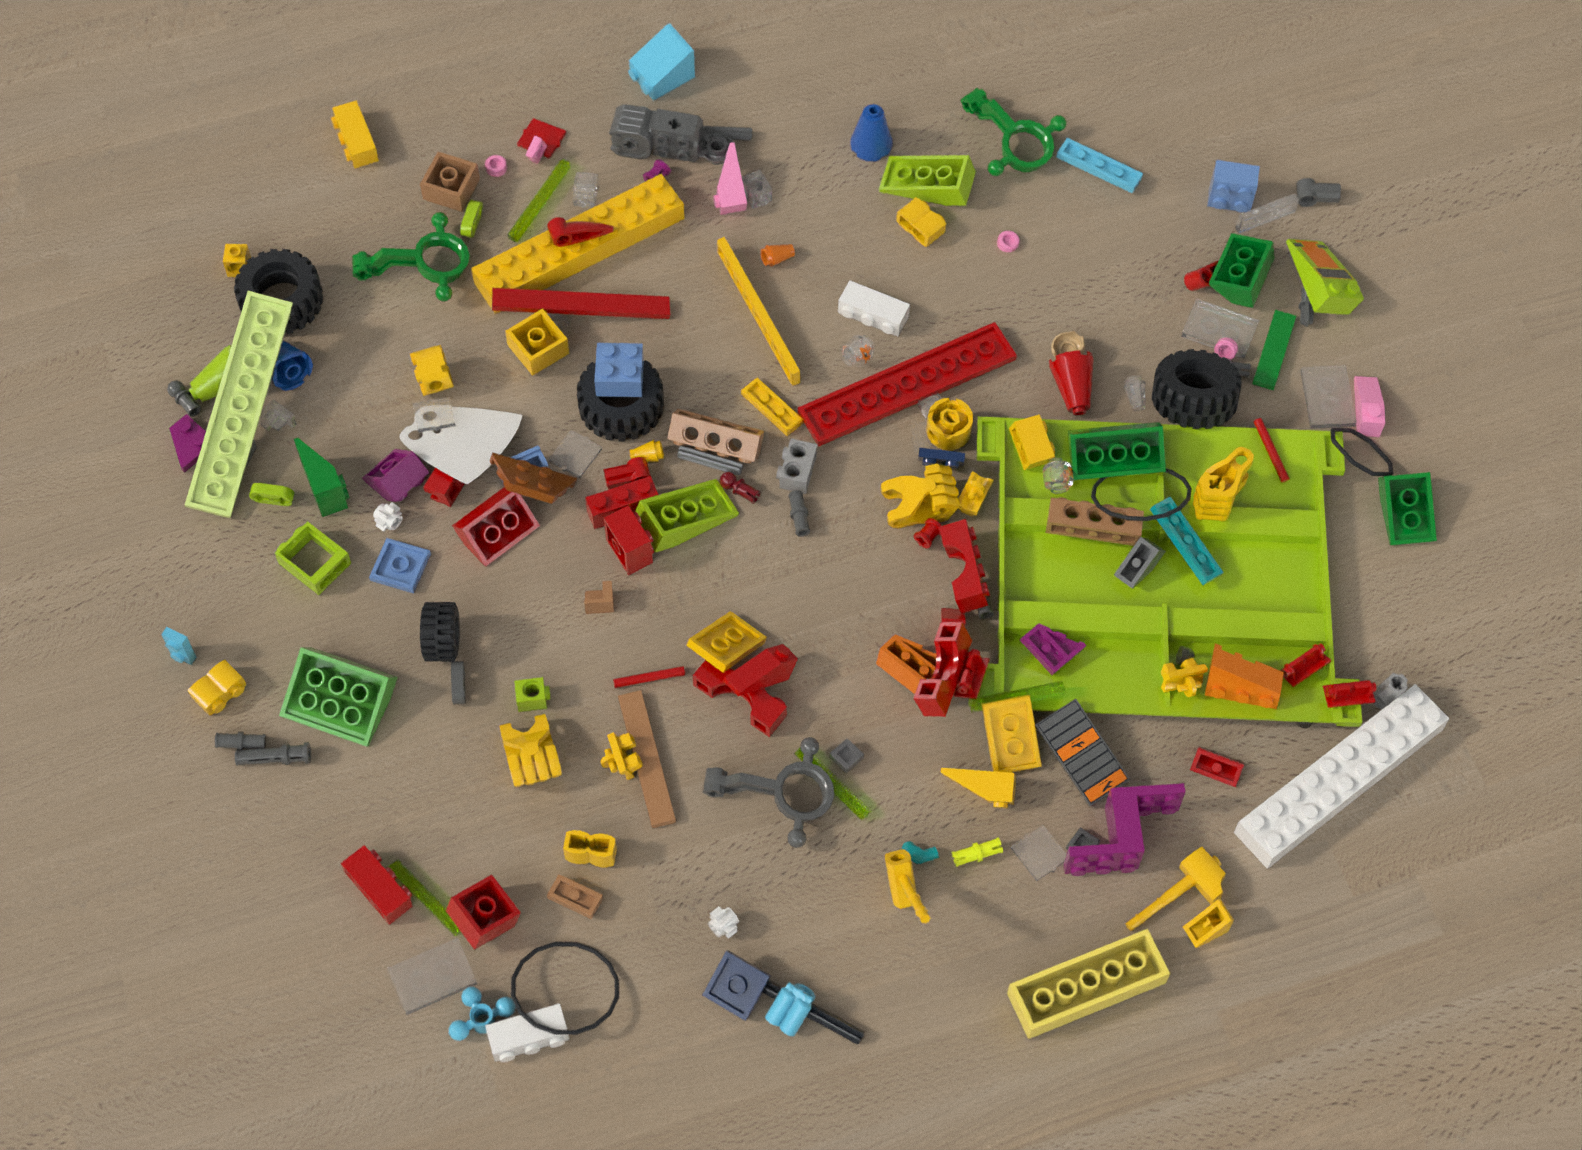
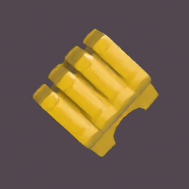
M1244 447L1236 448L1226 459L1212 465L1203 473L1194 493L1193 506L1196 519L1218 520L1221 522L1228 519L1235 497L1245 486L1249 477L1247 471L1253 464L1254 454L1249 449ZM1239 456L1247 458V461L1242 465L1236 462V458Z
M939 464L925 466V478L899 476L884 481L880 487L881 494L887 499H902L899 506L887 514L888 525L892 528H903L915 524H925L928 518L935 519L938 522L949 520L960 507V502L957 498L959 493L957 487H955L956 480L952 476L951 467Z
M545 714L534 716L535 723L527 732L513 729L511 723L499 725L514 787H520L524 784L532 785L537 782L547 781L550 777L554 778L562 775L556 747L553 744Z

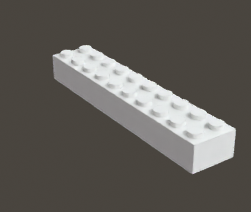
M1414 684L1241 819L1237 824L1234 834L1268 869L1439 734L1450 718Z

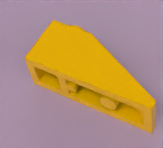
M941 768V773L945 777L985 801L993 803L994 808L1007 809L1008 805H1014L1015 773Z

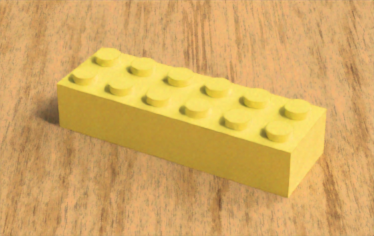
M1145 929L1009 984L1007 995L1027 1038L1030 1039L1166 984L1170 972L1149 930Z

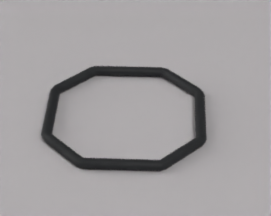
M1332 428L1330 430L1331 442L1352 465L1371 476H1392L1394 474L1392 461L1370 438L1352 428ZM1335 432L1352 433L1369 443L1386 461L1389 472H1373L1356 462L1336 441Z

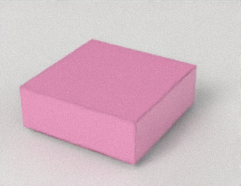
M534 136L526 156L531 162L538 164L547 145L541 138Z

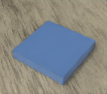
M386 538L369 576L370 581L414 594L431 552L427 549Z

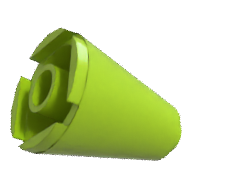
M231 345L225 347L190 382L192 387L188 390L195 400L200 398L204 402L217 397Z

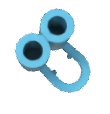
M789 982L786 987L780 990L765 1016L766 1020L772 1025L780 1026L781 1031L786 1035L795 1036L812 1007L811 1003L815 999V993L803 984L797 983L793 985Z

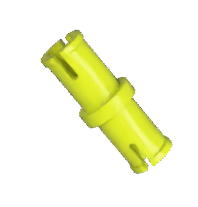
M998 837L981 844L977 842L972 843L971 847L953 851L951 854L954 858L955 866L958 867L976 860L981 862L985 857L1003 853V847L1000 846L1002 844Z

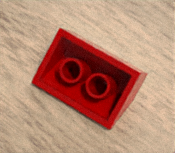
M505 487L452 525L463 544L484 566L489 565L540 526L521 494L507 491Z

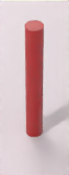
M1262 418L1254 420L1253 423L1281 483L1289 481L1290 478Z
M684 666L616 678L613 679L614 687L620 688L684 676L685 670Z

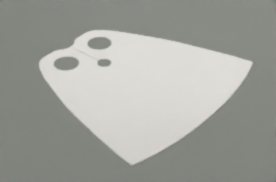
M428 407L421 409L415 415V422L411 426L405 427L400 433V440L407 448L430 465L465 484H469L489 468L492 452L501 454L515 435L523 415L478 408ZM428 413H434L437 415V420L425 422L423 417ZM439 428L441 432L436 434L433 432L434 429ZM418 430L423 433V436L418 440H412L408 437L409 433Z

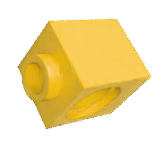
M225 244L223 265L227 277H236L237 274H240L239 269L242 265L248 264L247 260L251 258L247 244Z

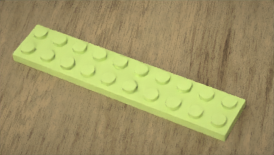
M251 291L247 292L188 491L185 507L231 519L293 307L292 302Z

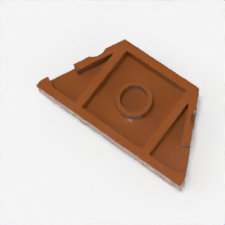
M493 452L489 462L496 464L498 467L496 473L503 480L507 491L547 503H554L558 497L566 494L569 487L573 488L577 481L576 477L553 471L548 467H539L525 460H516Z

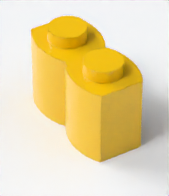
M915 197L897 212L896 221L925 247H928L945 233L946 221L944 217L931 211L930 206L924 200Z
M223 660L216 664L207 675L197 680L188 689V693L211 716L214 713L221 712L228 700L240 696L247 684L244 678L226 660Z
M572 830L566 832L563 851L568 862L574 864H587L590 862L594 866L607 868L614 866L617 847L615 838L610 835L601 833L590 835L584 831Z

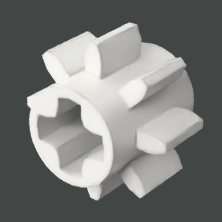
M393 502L390 505L387 503L380 504L373 514L374 521L376 522L375 526L383 532L386 529H397L403 519L402 513L399 511L400 507Z
M718 906L709 913L711 921L708 922V925L717 937L720 938L722 935H726L727 938H730L737 932L738 927L736 924L739 923V919L729 907L722 910Z

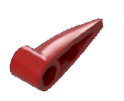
M562 217L553 218L547 224L552 241L557 247L581 243L614 232L612 225L592 221L566 222Z
M1218 261L1188 272L1184 277L1187 289L1196 291L1210 286L1209 281Z

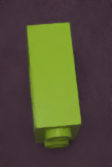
M308 521L303 526L298 527L294 531L293 536L286 542L281 543L275 552L278 564L317 595H320L351 565L348 552ZM310 540H313L331 554L332 557L310 577L290 560Z

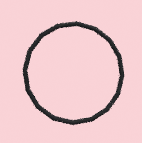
M1166 468L1165 473L1180 479L1186 486V499L1178 507L1166 513L1147 517L1118 514L1100 505L1095 496L1096 490L1108 477L1100 478L1093 485L1091 498L1096 507L1109 516L1130 521H1150L1168 517L1182 510L1191 499L1192 488L1185 477Z
M552 942L535 948L520 960L511 977V997L518 1013L533 1027L554 1035H577L597 1028L612 1014L619 999V978L612 963L596 949L578 942ZM555 946L578 947L594 953L608 966L614 978L615 997L608 1012L594 1024L577 1030H554L536 1023L521 1008L516 997V978L523 964L537 952Z

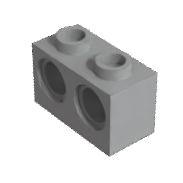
M790 439L789 446H785L783 449V466L779 465L776 479H780L779 488L790 491L800 490L803 494L807 493L817 458V444ZM790 474H796V475H798V476H796V477H791V476H789V475H790Z

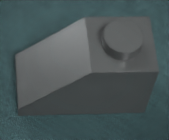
M1140 537L1114 576L1134 589L1154 569L1166 551L1148 538Z

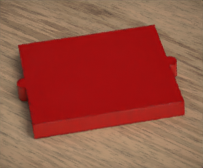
M533 118L527 128L523 129V134L517 142V146L528 150L534 136L539 137L547 145L542 156L550 159L555 150L560 147V142L564 138L566 130Z

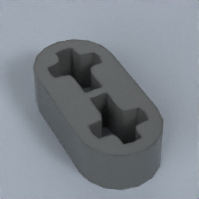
M464 661L451 662L453 705L466 704Z

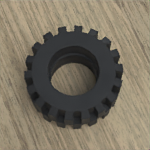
M425 602L420 617L422 657L425 662H454L458 656L460 642L458 607L455 602Z

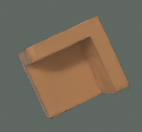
M602 581L603 590L585 592L584 604L586 614L614 612L612 581Z

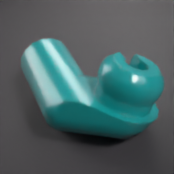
M907 841L902 845V849L909 852L911 861L915 864H922L939 858L935 846L922 850L911 841Z

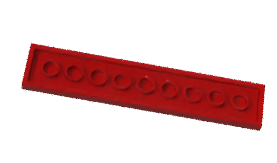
M993 322L798 407V414L802 417L804 424L819 447L1016 360L1017 355L996 322Z

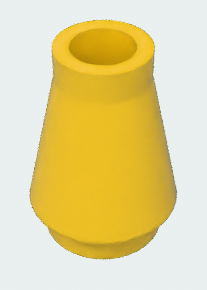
M652 440L629 450L631 459L644 457L647 462H659V459L664 458L661 441Z

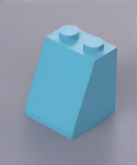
M669 23L629 60V75L633 81L639 83L643 93L649 95L654 101L695 78L694 50Z

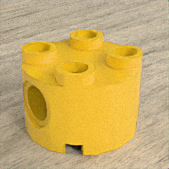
M441 344L410 353L413 366H416L414 373L417 382L420 383L423 396L450 389L454 386Z
M943 398L936 401L930 407L927 417L926 434L930 442L937 448L945 451H952L963 447L971 437L973 425L972 410L965 402L959 399L954 401L950 400V398Z

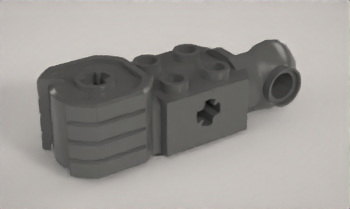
M623 104L616 108L609 135L612 136L611 150L615 154L640 160L649 157L653 150V155L661 158L667 157L695 162L699 158H705L712 164L720 165L725 162L729 144L733 143V140L725 134L705 133V126H703V120L699 115L663 109L653 111L646 107Z

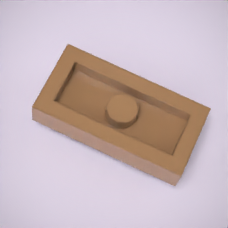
M558 874L547 894V898L592 920L603 900V895Z

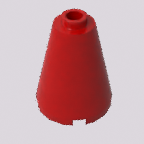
M1081 350L1058 354L1055 356V361L1049 360V368L1068 412L1073 413L1074 416L1084 415L1091 407L1093 354L1087 351V355H1081Z

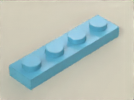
M1069 138L1065 140L1057 152L1056 158L1130 193L1134 192L1143 177V173Z

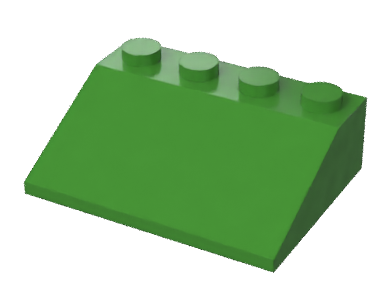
M301 647L279 716L368 747L391 700L398 677L313 647Z

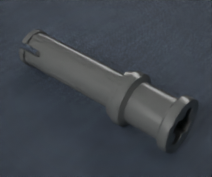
M304 742V745L292 746L286 743L277 748L235 750L236 766L282 762L285 765H290L291 762L305 761L306 764L311 763V746L309 742Z

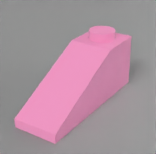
M734 142L729 144L717 186V193L713 195L715 208H719L721 215L745 211L747 207Z
M1355 376L1357 432L1366 437H1380L1385 425V408L1377 377Z

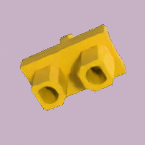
M972 471L958 498L960 502L958 509H961L962 513L969 516H977L993 484V479L981 477Z
M1193 658L1183 661L1181 669L1178 670L1173 663L1164 664L1161 670V675L1164 679L1161 686L1163 692L1178 690V692L1184 691L1187 697L1195 696L1197 688L1202 686L1203 675L1208 671L1205 664L1198 665Z
M614 732L608 734L607 737L611 749L604 750L606 756L600 760L601 766L603 768H610L611 773L619 770L620 774H625L627 780L634 778L633 772L643 767L639 754L635 752L627 756L626 753L627 750L636 747L634 737L630 733L619 736Z

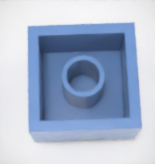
M1216 160L1209 187L1207 207L1250 213L1258 186L1260 166Z
M597 343L595 366L596 396L642 397L643 344Z

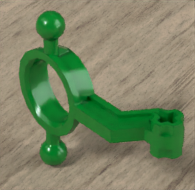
M978 87L960 100L962 108L966 113H974L980 120L991 119L1004 133L1001 141L1003 158L1000 160L994 159L988 164L989 174L996 177L1004 172V167L1007 165L1021 172H1033L1040 169L1051 159L1054 151L1051 133L1063 131L1067 125V121L1062 115L1053 116L1047 127L1032 120L1014 122L995 99H988L986 92ZM1017 133L1034 135L1043 145V156L1032 162L1020 160L1010 149V138Z
M436 212L431 217V223L436 228V232L423 236L416 244L415 249L381 248L373 256L367 254V252L360 251L352 255L353 277H356L358 280L366 281L367 278H372V276H380L391 266L417 267L424 278L431 282L439 283L435 290V295L439 301L445 302L450 300L453 295L448 283L459 279L468 266L470 254L466 244L460 238L445 232V227L448 224L447 215L442 212ZM430 247H446L459 256L460 264L451 271L434 270L425 263L422 254Z

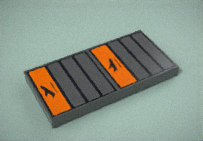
M1076 699L1035 725L1089 807L1107 796L1110 788L1121 787L1131 780Z

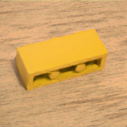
M357 100L333 107L334 116L331 117L334 129H339L340 131L337 133L341 146H346V149L343 150L347 162L352 161L354 169L378 162L375 144Z

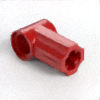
M635 457L625 465L603 469L608 490L651 476L647 460L644 457Z

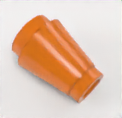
M792 244L766 245L765 248L761 249V259L765 266L773 267L795 255Z

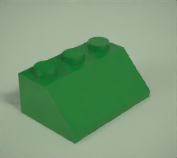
M1231 233L1209 281V285L1230 303L1253 308L1275 259L1273 241Z

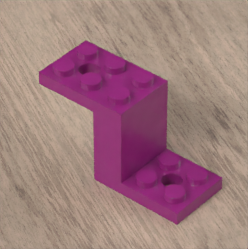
M1184 783L1110 788L1105 804L1110 844L1068 847L1063 864L1064 874L1082 876L1089 872H1096V874L1104 875L1111 871L1121 870L1122 873H1130L1138 869L1145 852L1140 816H1148L1151 813L1159 812L1169 815L1179 811L1186 793Z

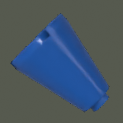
M876 104L867 105L863 109L850 139L852 152L854 151L861 160L876 162L885 155L887 157L892 150L893 140L884 110Z
M283 340L272 375V383L284 391L296 389L304 383L303 379L306 375L310 376L313 368L312 359L306 352Z

